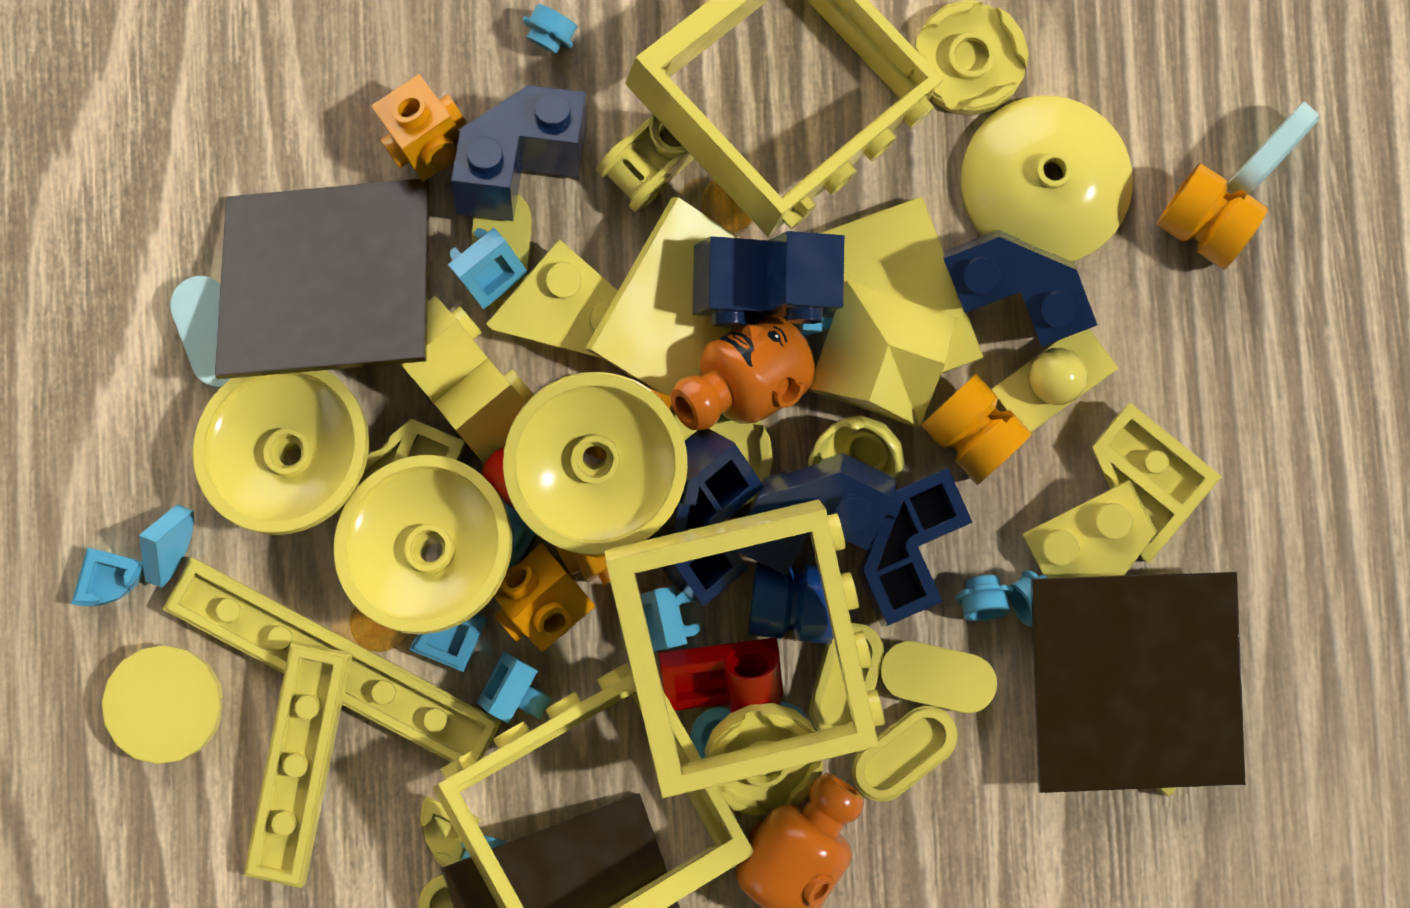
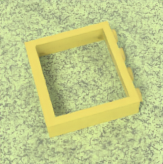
M709 0L636 56L625 84L767 237L784 223L790 229H793L815 209L816 204L812 199L824 189L830 195H833L852 179L857 172L853 165L861 158L866 156L872 162L882 155L897 139L892 132L904 122L910 129L920 123L933 110L934 106L929 102V99L944 80L869 0L807 1L896 94L899 100L782 197L670 79L671 76L768 0Z
M819 499L604 550L608 574L662 799L879 747L875 727L885 724L883 710L877 690H866L862 672L863 668L872 667L870 651L864 631L853 632L849 610L859 608L857 593L851 573L840 574L836 551L846 549L843 530L838 514L827 515L826 508ZM810 532L852 723L680 764L635 573Z
M627 663L597 679L602 691L588 699L581 701L577 692H574L546 708L545 711L550 720L532 731L529 730L525 721L493 738L498 750L477 761L473 752L470 751L440 768L446 780L432 788L499 908L524 907L460 792L629 695L632 696L642 714L633 674ZM664 693L680 764L702 759ZM717 786L687 793L715 844L609 908H667L753 855L754 850Z

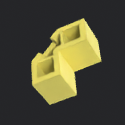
M435 295L428 301L427 361L402 363L401 366L485 464L495 451L505 447L514 419L534 394L513 369L503 376L474 341L482 332L460 306L450 312Z

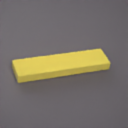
M297 641L290 643L243 876L302 888L306 884L353 653Z

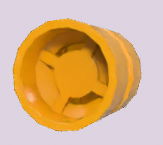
M1200 162L1170 200L1156 225L1181 242L1195 239L1198 241L1197 253L1225 270L1252 238L1269 209L1243 190L1232 194L1227 192V180Z
M977 374L968 380L921 424V427L942 449L953 447L957 451L955 463L976 485L980 484L1033 434L1011 410L1000 412L996 408L998 396Z

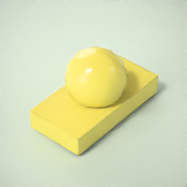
M1087 329L1058 340L991 390L998 396L997 404L1002 411L1011 410L1032 432L1119 368L1092 331Z

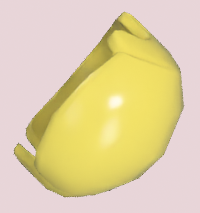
M862 415L844 418L828 427L817 439L808 459V465L812 466L820 463L822 459L844 453L896 478V481L900 478L905 464L901 442L884 422Z

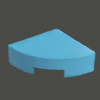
M177 504L139 535L146 582L162 588L177 571L191 540L194 525L193 510Z
M87 547L71 604L91 607L102 606L123 598L143 578V562Z
M474 615L469 620L451 629L437 633L419 634L409 650L459 671L466 672L488 618Z

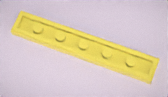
M190 558L163 607L164 611L283 674L285 672L290 643L294 641L353 653L342 705L450 762L455 761L470 751L473 752L477 761L483 759L503 723L502 720L196 558Z

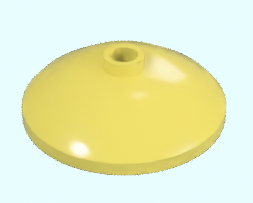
M1048 95L1033 96L1005 105L994 112L978 128L966 149L962 161L960 188L966 213L980 236L1000 230L1046 252L1054 253L1075 262L1089 256L1103 246L1123 222L1131 201L1133 173L1130 157L1121 137L1113 126L1098 112L1069 98ZM1048 163L1057 164L1062 170V179L1054 181L1047 178L1043 171L1044 165Z
M327 370L231 378L210 399L195 431L193 465L198 484L204 496L216 511L246 530L267 535H285L307 530L335 514L357 488L363 476L369 452V433L366 418L358 400L349 388ZM293 449H300L301 457L299 461L293 465H286L287 454Z
M585 372L563 377L550 383L533 395L519 411L511 425L506 439L503 458L504 479L509 498L527 526L538 536L559 548L591 555L605 554L604 550L644 541L657 532L672 515L684 491L688 468L687 451L682 431L673 413L663 400L653 391L635 380L605 372ZM592 446L601 447L606 452V458L601 464L590 465L583 458L585 450Z
M419 455L403 458L385 465L367 477L352 493L339 517L334 537L336 572L351 602L364 615L388 629L408 634H430L445 631L462 624L476 615L488 604L501 586L507 573L512 553L511 522L506 506L495 488L479 472L465 463L436 455ZM434 544H441V556L436 561L427 562L426 551Z

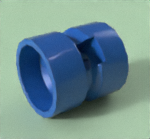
M756 561L748 635L777 637L781 639L787 630H792L798 641L832 644L833 634L818 567L807 565L800 574H795L791 567L788 574L784 575Z

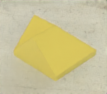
M846 280L843 291V308L835 311L814 372V381L809 391L919 428L944 369L957 317Z

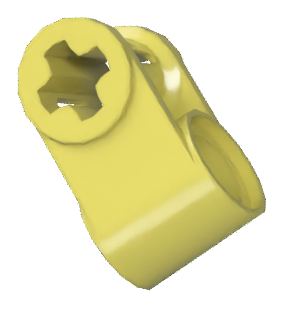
M654 114L630 136L616 144L603 157L595 170L601 178L609 177L631 200L629 207L635 213L642 211L665 190L671 180L694 160V157L682 145L675 147L667 145L662 141L660 133L665 126Z

